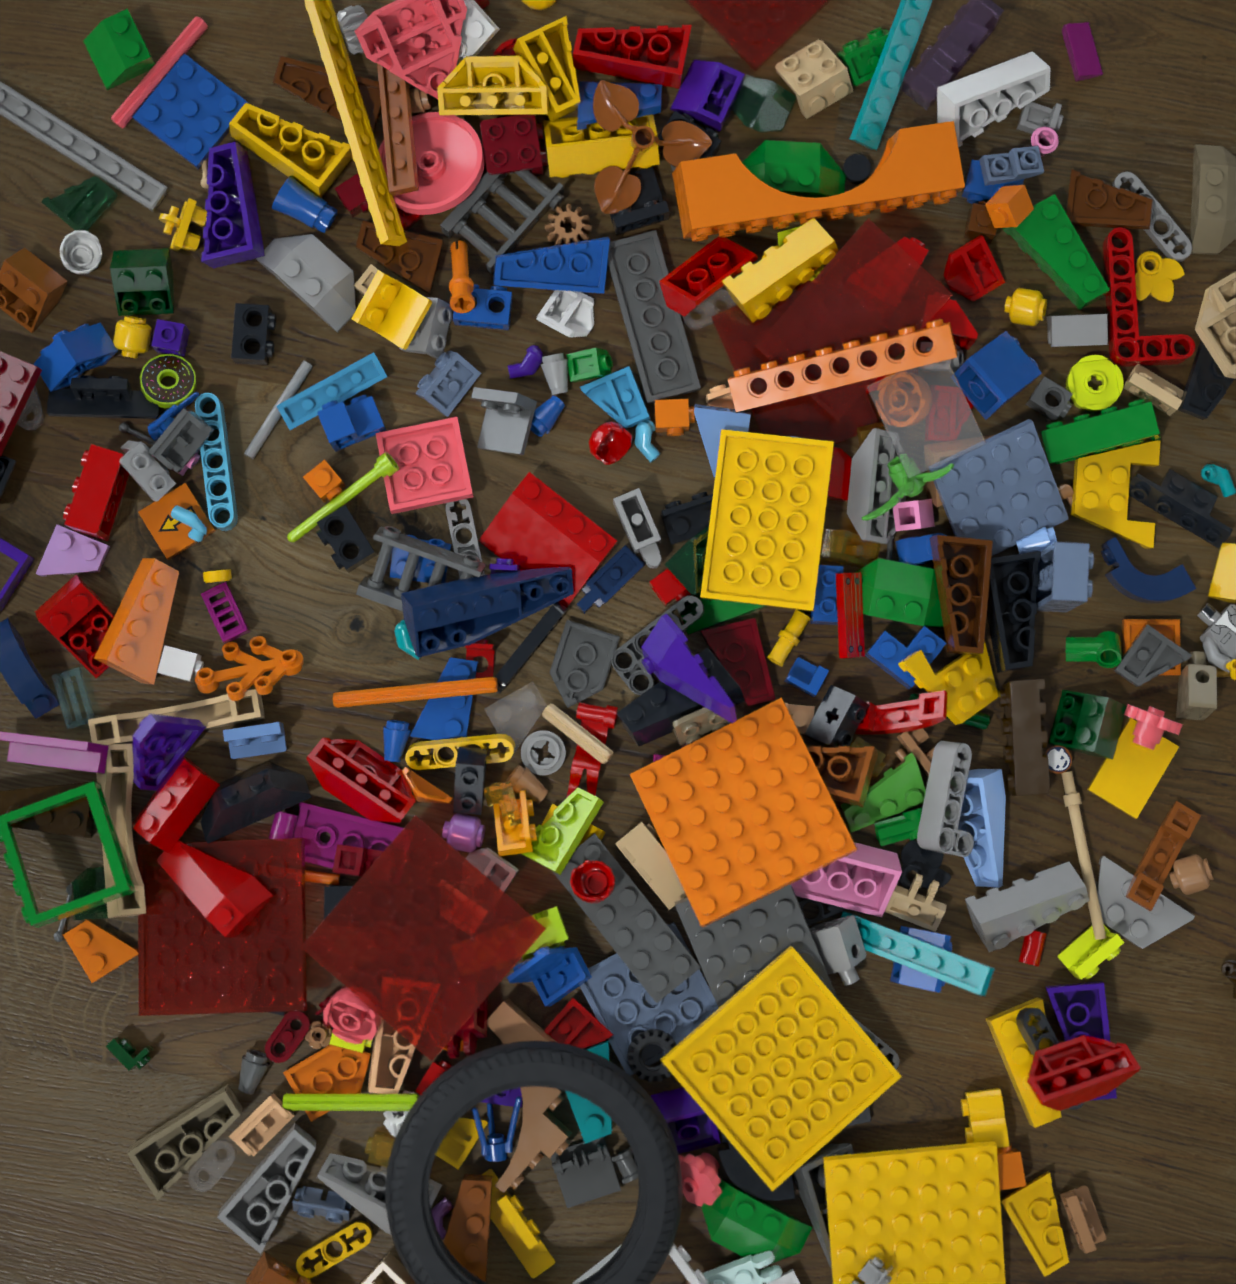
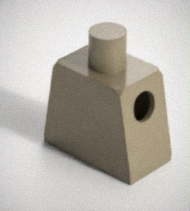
M1194 651L1190 652L1192 656L1189 659V664L1181 671L1179 676L1176 718L1204 721L1217 709V669L1215 666L1206 665L1207 657L1205 652Z

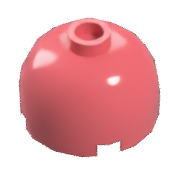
M349 986L339 990L331 997L323 1011V1018L326 1025L329 1021L330 1025L334 1028L332 1033L345 1042L362 1044L363 1040H372L378 1031L383 1019L382 1006L372 992L362 987Z

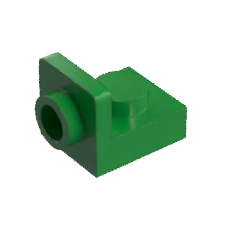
M592 348L566 354L570 382H580L611 374L613 362L607 350Z

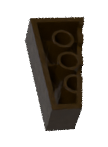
M91 782L0 791V816ZM86 796L11 824L13 828L92 838L94 817Z

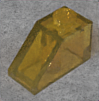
M824 529L820 558L862 568L878 558L880 543L862 540L859 535L846 530Z

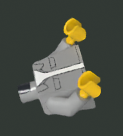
M1208 603L1197 614L1209 626L1200 636L1207 660L1210 664L1228 673L1230 672V677L1236 680V605L1230 604L1219 613Z

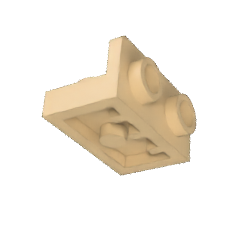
M1140 364L1134 367L1123 386L1124 389L1141 399H1145L1146 402H1152L1154 407L1169 416L1176 412L1182 403L1183 390Z

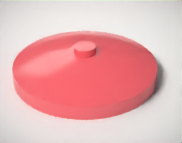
M439 112L415 115L412 117L419 190L396 195L393 198L396 207L405 212L417 215L437 214L457 206L474 191L484 171V149L472 126L458 116L439 115ZM383 140L378 151L387 176L385 144Z

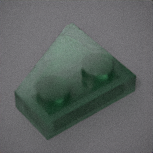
M93 176L84 180L80 185H73L64 189L65 193L52 199L46 197L41 202L74 231H88L118 195L97 176Z

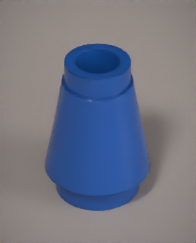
M553 395L535 409L530 430L539 437L549 434L565 404Z
M387 720L386 726H383L384 760L401 762V756L411 732L408 729V722Z

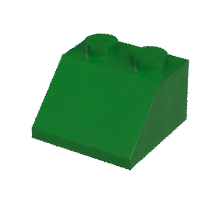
M128 8L102 20L83 40L107 91L150 71L155 65Z

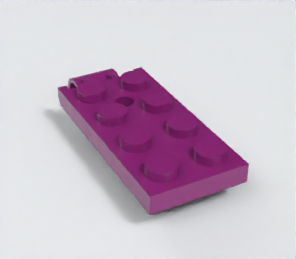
M303 802L299 804L298 816L281 811L274 815L269 838L290 843L286 857L333 869L337 844L398 853L393 881H379L401 885L414 830L371 821L366 818ZM323 832H328L331 836L330 841L327 843H323L320 839V835Z

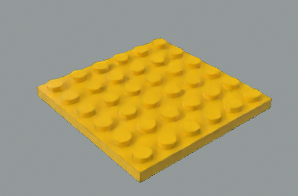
M791 945L660 1059L772 1191L902 1077Z
M995 1141L823 1157L833 1284H852L854 1280L860 1284H866L858 1275L868 1260H873L874 1257H878L884 1262L882 1267L885 1270L891 1266L894 1267L889 1273V1276L892 1277L889 1284H1006L998 1157Z

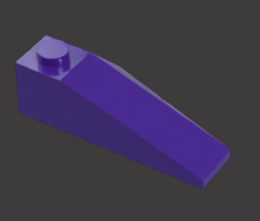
M666 613L660 618L642 645L644 656L642 664L649 674L654 673L664 684L727 721L734 723L737 721L733 702L715 677L711 676L708 678V672L703 665V660L698 654L694 657L692 656L686 644L688 639Z

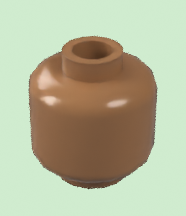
M1197 854L1176 860L1173 864L1174 872L1169 873L1174 889L1180 888L1185 895L1208 889L1210 881L1214 880L1207 858L1202 859Z

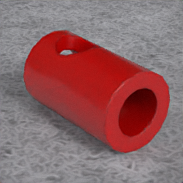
M1033 931L1031 934L1024 936L1018 962L1039 967L1047 934Z

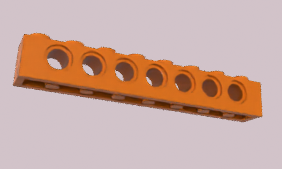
M943 319L927 322V328L915 330V326L899 329V335L888 337L887 333L871 336V342L860 344L859 340L843 343L844 349L832 351V347H826L816 350V356L805 358L803 353L788 357V363L778 365L777 360L760 364V370L751 372L750 367L733 371L734 376L728 379L735 411L739 412L957 358L958 354L950 322L943 323ZM922 336L929 337L933 342L932 349L921 351L917 347L918 338ZM894 343H899L904 347L905 355L901 358H894L889 353V347ZM866 350L875 352L877 362L873 365L865 364L862 361V353ZM836 358H846L849 362V369L845 372L836 370L834 366ZM808 365H818L822 370L821 377L818 379L809 377L807 374ZM781 372H791L794 376V383L789 386L782 384L780 381ZM755 378H762L766 381L767 389L765 392H757L753 388V380Z

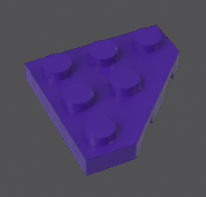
M149 714L140 722L139 728L133 735V782L139 789L157 791L206 728L203 723L197 719Z

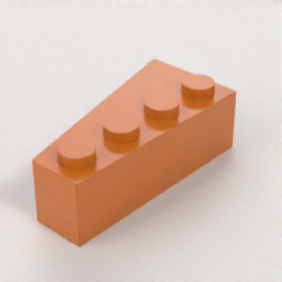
M142 558L94 659L140 683L154 685L179 571L158 559Z

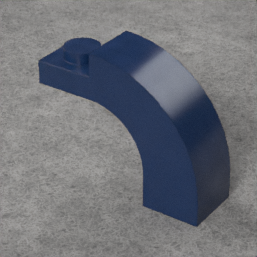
M1116 537L1101 545L1103 549L1101 555L1108 566L1112 565L1114 568L1113 571L1105 574L1106 578L1114 588L1130 599L1151 604L1165 603L1196 589L1183 564L1162 575H1147L1138 571L1131 564Z
M8 618L1 621L0 672L21 704H25L34 718L37 719L59 706V700L34 666L27 653L22 636Z

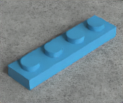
M373 352L278 404L276 407L289 430H292L317 416V412L322 410L324 404L335 400L340 403L383 380L387 375Z

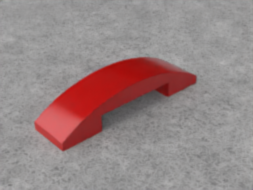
M943 690L923 693L916 700L876 706L871 702H866L870 706L855 734L900 733L940 723L946 719L948 692Z

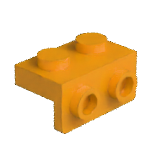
M525 790L520 791V799L493 802L499 856L533 852L532 841H537L535 824H530L529 817L534 816L532 799L527 800Z

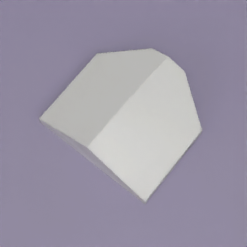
M555 290L538 314L536 320L568 337H585L594 326V299L582 292Z

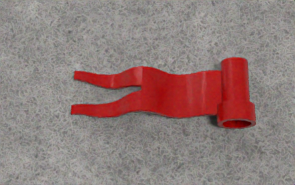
M579 702L576 719H580L581 726L606 745L608 728L614 729L616 725L618 707L611 705L601 707ZM578 744L571 766L567 797L579 787L584 769H587V792L596 796L601 763Z

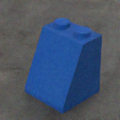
M1005 331L968 358L950 378L984 419L987 420L1035 381L1042 372L1039 370L1036 361L1028 357L1021 349L1018 340Z

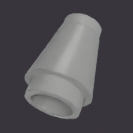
M564 353L542 357L543 364H541L552 395L568 392V359L564 358Z

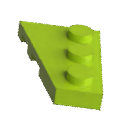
M577 788L554 810V815L543 826L539 824L536 827L537 841H532L533 852L522 853V855L561 875L604 802L600 798Z

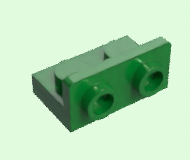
M882 27L876 28L867 33V38L859 42L858 40L850 41L842 46L843 50L837 52V56L843 60L854 86L872 79L890 30L882 29Z

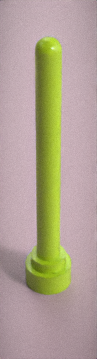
M383 453L376 459L377 462L372 470L289 532L287 535L288 541L293 543L299 540L318 525L316 522L341 508L381 476L383 478L387 475L389 477L399 470L396 461L389 453Z

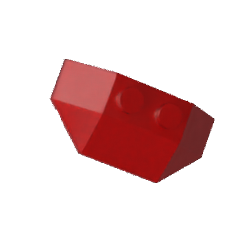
M323 737L306 758L323 789L368 820L400 823L416 802L402 772L403 770L390 761L384 760V757L359 740H330V738Z
M1083 1035L1036 1051L1027 1082L1042 1106L1061 1111L1108 1094L1136 1074L1141 1067L1126 1044L1118 1042L1115 1044L1104 1039Z

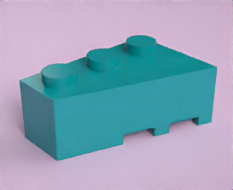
M608 1040L585 1049L609 1060ZM566 1091L585 1144L612 1134L611 1118L590 1101Z

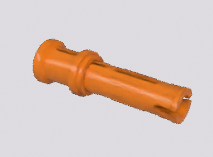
M459 240L458 249H456V242H453L450 246L453 276L449 282V291L452 293L450 307L457 313H467L475 306V299L472 296L474 283L469 277L468 245L466 242Z

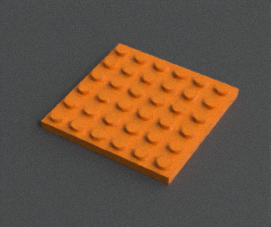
M782 698L630 774L702 927L858 851Z

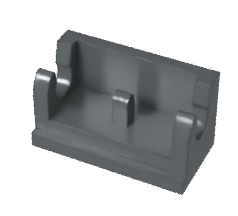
M183 408L148 452L170 470L173 469L180 473L214 429L195 412Z

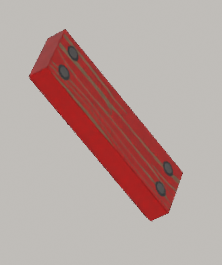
M836 573L839 658L865 657L861 573Z

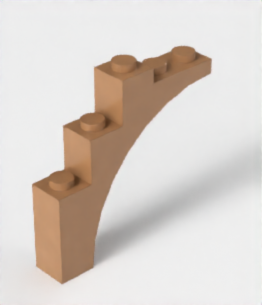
M510 999L503 1001L487 1019V1025L503 1044L523 1041L556 1042ZM538 1086L521 1087L523 1117L518 1146L508 1168L495 1185L503 1193L509 1188L515 1190L525 1179L522 1173L529 1166L534 1169L544 1157L540 1153L541 1151L548 1158L552 1157L555 1153L560 1156L571 1144L567 1139L572 1132L548 1111V1108L554 1111L564 1098L561 1094L564 1090Z

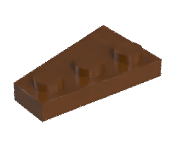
M1071 169L1066 214L1073 226L1150 230L1153 207L1152 199L1123 188L1118 189L1105 184L1102 180L1081 175L1080 172Z
M362 220L356 249L430 295L444 244L443 240L404 231L406 243L401 246L382 245L377 237L374 223Z

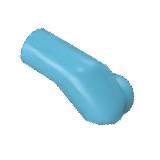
M651 420L640 422L636 427L635 446L651 463L661 453L651 443L652 433L656 429L655 424Z

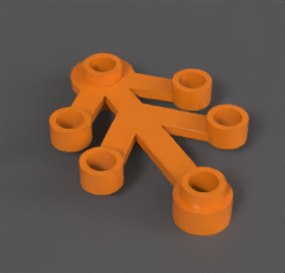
M256 636L249 643L252 653L255 655L263 654L271 659L261 661L240 651L237 643L228 642L222 647L224 658L228 661L234 660L243 666L214 671L207 667L201 668L196 673L195 683L201 693H211L219 687V682L244 677L240 682H232L226 687L230 700H241L245 696V692L253 684L258 694L266 695L273 690V686L284 675L292 676L301 671L304 663L303 655L301 652L293 649L282 652L267 645L266 639L263 636ZM272 671L268 676H262L265 672Z

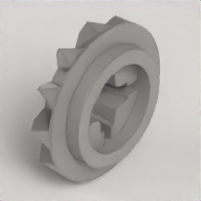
M545 730L536 731L524 740L521 747V759L525 767L532 773L549 775L556 772L564 763L566 755L565 746L560 737L555 733ZM548 741V752L555 758H544L540 765H538L539 755L532 750V747L542 749Z

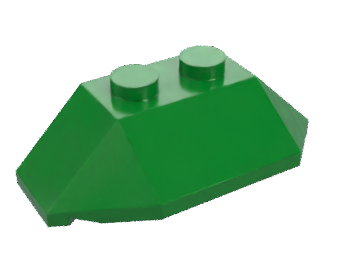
M765 140L742 162L759 180L774 189L790 195L820 198L845 192L844 172L821 143Z
M877 558L854 572L861 573L863 614L919 626L944 627L934 568Z
M720 1178L721 1182L718 1185L722 1189L720 1196L711 1206L705 1203L701 1206L711 1240L742 1257L771 1251L775 1256L773 1261L775 1263L799 1254L813 1228L809 1224L760 1198L746 1193Z

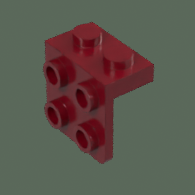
M535 114L487 119L480 123L488 174L498 175L532 170L535 176L543 175V166H548L545 149L540 150L539 140L544 138L541 122L536 123Z

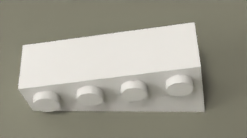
M1032 51L937 87V123L954 121L958 147L963 145L962 140L970 135L973 137L978 136L984 132L983 127L994 120L997 122L1007 118L1010 110L1015 107L1021 109L1050 91L1051 67Z

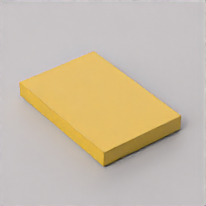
M1129 718L1119 734L1113 760L1104 759L1087 790L1132 818L1137 819L1179 746L1164 737L1161 738L1160 744H1156L1154 750L1134 743L1135 735H1133V731L1137 721Z

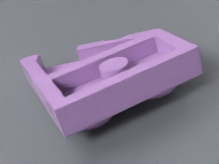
M56 525L36 574L44 577L58 574L69 575L83 572H100L110 546Z

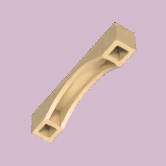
M256 689L247 690L245 696L238 701L230 700L228 694L182 705L89 719L88 723L92 743L103 745L133 743V735L139 728L140 722L149 714L197 719L206 727L204 730L265 719L262 696L257 693Z
M132 743L109 744L105 774L96 773L97 783L101 785L136 892L107 902L108 918L137 916L146 913L144 884L136 861L132 834L133 747ZM102 845L105 887L107 889L116 884Z

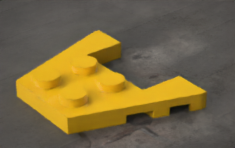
M1151 441L1076 459L1071 515L1101 529L1109 530L1125 540H1131L1140 544L1145 549L1154 548L1155 523L1127 520L1130 467L1131 465L1159 466L1160 441Z
M985 640L983 654H962L935 674L922 650L912 653L898 663L904 672L908 671L915 678L913 682L920 689L925 688L928 693L943 690L948 692L946 716L955 725L965 722L998 698Z

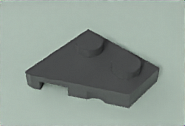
M1146 624L1114 671L1138 687L1190 659L1192 655Z

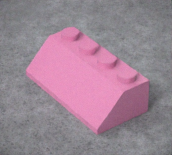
M855 843L858 851L791 885L796 896L882 917L902 874L898 854Z

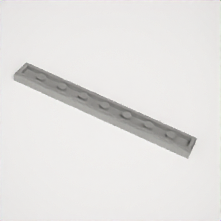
M0 81L1 116L152 212H155L169 191L168 187Z

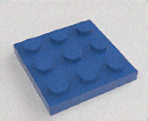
M183 54L134 114L133 119L199 169L202 163L209 157V148L220 144L230 131V121L243 105L248 102L186 54Z

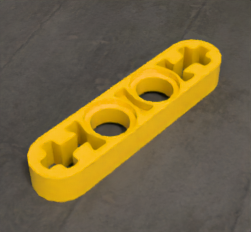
M507 734L420 741L409 746L405 760L407 765L414 770L456 767L459 747L476 744L481 749H487L486 743H489L491 751L490 755H487L486 764L508 761L512 757L515 743ZM499 742H502L504 747H509L505 753H501L500 749L492 748H497ZM442 747L451 748L454 752V757L449 760L441 758L439 749ZM431 748L434 749V751H433L434 761L431 760L432 755H429V754H430V751H431ZM416 750L420 751L421 755H427L423 757L422 761H418L417 757H412Z

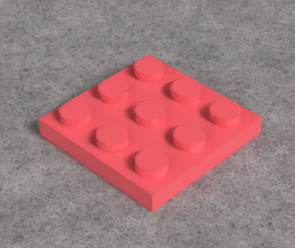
M458 417L375 433L379 455L381 456L385 452L389 453L399 466V470L389 477L387 475L384 477L391 514L473 498Z

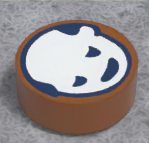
M1053 746L1044 753L1048 755L1050 773H1064L1072 764L1071 753L1065 747Z

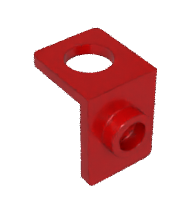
M481 639L465 646L466 660L473 661L474 658L482 656L488 661V668L482 673L477 672L476 678H487L494 675L495 647L493 644H488L489 640Z

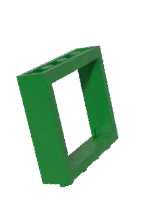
M93 781L0 816V842H4L7 850L4 853V859L8 868L13 869L15 880L12 881L17 896L22 897L24 907H21V912L25 922L30 923V926L40 928L136 892L101 785ZM87 796L116 885L39 913L11 824Z

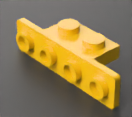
M488 1169L481 1175L493 1176L490 1218L531 1278H536L553 1266L555 1259L538 1236L541 1232L532 1219L528 1221L522 1213L524 1207L515 1195L511 1197L508 1191L503 1193L495 1186L499 1181L498 1176L493 1169Z

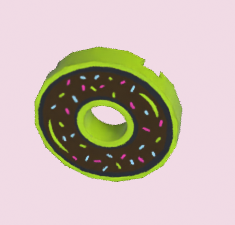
M173 354L158 355L150 359L142 369L140 374L141 390L145 398L151 403L157 404L158 407L170 408L173 405L178 406L195 391V371L191 364L180 356ZM166 376L176 379L175 384L169 387L163 386L160 381Z

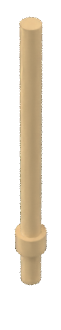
M1073 772L1061 773L1065 790L1063 799L1065 807L1069 809L1083 883L1086 886L1089 897L1088 907L1095 940L1106 938L1079 806L1082 804L1080 793L1076 792Z

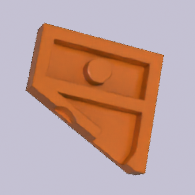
M86 920L63 934L92 983H95L141 954L138 949L126 944L117 936L105 931L91 920Z

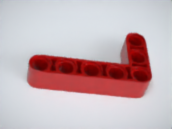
M1125 228L1113 229L1103 241L1102 246L1104 280L1110 289L1105 295L1110 360L1113 364L1121 367L1136 366L1137 364L1151 366L1183 363L1195 351V343L1190 336L1184 334L1139 336L1133 238L1129 230ZM1112 238L1121 239L1123 248H1116L1112 244ZM1113 265H1121L1125 269V275L1116 274ZM1115 292L1124 293L1127 297V302L1120 303L1117 301ZM1117 319H1124L1128 323V330L1120 329L1117 326ZM1174 344L1183 345L1185 355L1177 354L1174 350ZM1119 346H1125L1130 350L1129 358L1120 355ZM1146 346H1155L1158 356L1149 355Z

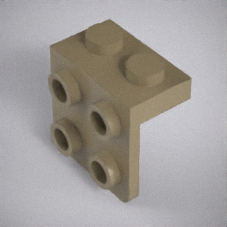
M702 708L674 721L673 732L680 747L683 748L731 722L707 708Z

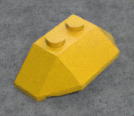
M521 55L466 56L437 87L439 115L549 113L547 84Z

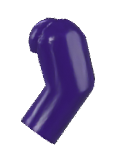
M536 345L528 347L526 350L527 354L522 363L508 365L510 379L536 373L543 357L540 347Z

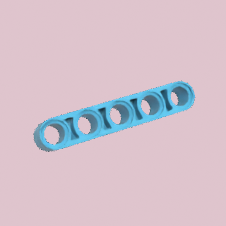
M203 393L195 401V412L213 429H219L220 432L216 440H206L200 447L210 522L216 528L222 531H229L236 526L238 514L223 404L214 394ZM210 401L215 402V410L210 414H205L203 412L204 405ZM215 456H222V465L216 469L211 468V459ZM219 483H225L226 492L221 496H215L213 493L214 487ZM223 510L229 511V520L223 524L218 523V513Z

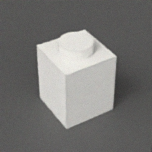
M164 646L157 673L194 683L196 673L203 668L204 662L200 661L202 656L199 654Z

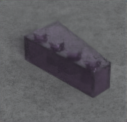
M970 0L966 5L963 4L955 14V19L950 26L946 25L937 36L939 40L933 47L929 45L920 56L922 61L916 68L912 66L906 72L903 78L905 83L902 91L925 110H928L937 99V87L950 83L996 29L1004 10L992 0Z

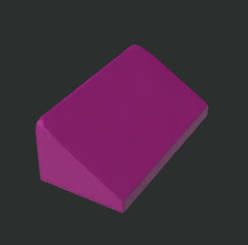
M1089 22L1065 24L1061 31L1075 81L1078 82L1102 76L1103 73Z

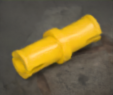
M795 610L786 628L779 632L778 636L780 638L767 658L782 667L792 648L799 644L798 638L811 618L803 612Z

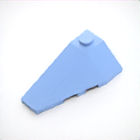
M1002 769L969 770L958 830L969 832L973 836V850L970 855L963 858L975 885L980 887H1001L1003 885L1006 795Z

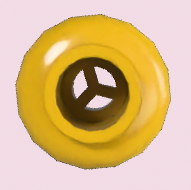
M1017 288L1012 296H1007L1005 313H1009L1012 323L1036 326L1039 320L1043 321L1045 318L1047 299H1043V294L1040 291Z
M124 316V320H119L116 323L114 346L122 350V356L138 358L139 353H146L149 350L152 328L146 324V319Z

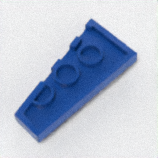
M604 237L496 255L493 284L497 286L604 294L610 238Z

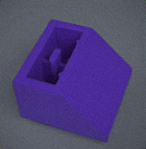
M693 60L670 110L676 111L679 114L686 113L693 117L696 122L721 132L743 85L745 74L720 62Z

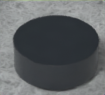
M861 154L849 156L843 165L845 178L851 183L865 181L871 171L869 160Z

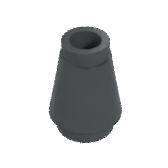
M248 1049L246 1055L242 1056L238 1090L247 1094L255 1093L270 1065L268 1057L264 1052Z

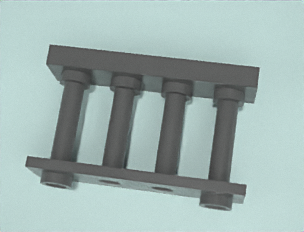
M529 170L511 172L512 174L516 173L545 198L533 210L504 185L503 179L508 173L490 175L487 172L479 181L474 191L463 202L458 204L441 223V230L450 239L454 234H461L488 257L490 261L486 264L487 271L492 274L495 269L496 255L511 253L550 208L556 209L564 199V186L560 182L552 190ZM491 193H497L526 218L516 231L486 206L485 199ZM473 213L475 215L480 214L508 238L499 251H496L467 226V219Z
M381 526L373 537L374 540L382 542L373 576H365L358 586L356 595L403 612L401 593L411 591V582L420 556L435 561L428 587L441 584L446 566L462 571L459 579L461 580L471 578L473 575L480 577L485 570L486 564L480 562V559L473 555L463 556L401 534V531L395 527ZM393 546L409 552L399 586L396 587L385 584L383 580Z

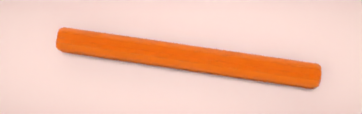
M495 677L335 692L333 694L334 707L341 708L495 693L498 691V682Z

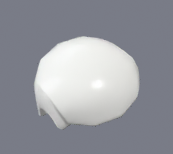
M76 230L65 236L60 246V258L66 269L75 274H88L98 268L102 259V248L99 239L86 230Z

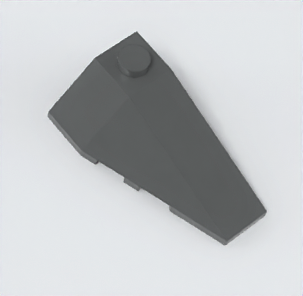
M850 1143L825 1144L792 1174L830 1267L831 1257L823 1157L854 1154Z

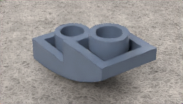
M1038 146L1012 148L1009 153L983 155L979 159L985 186L1022 180L1044 173Z

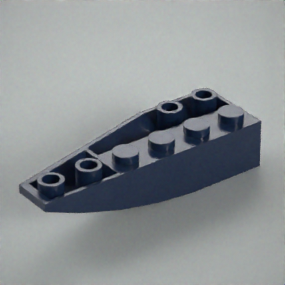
M539 568L482 575L480 577L451 581L401 593L403 617L415 655L418 658L471 645L574 594L572 568Z

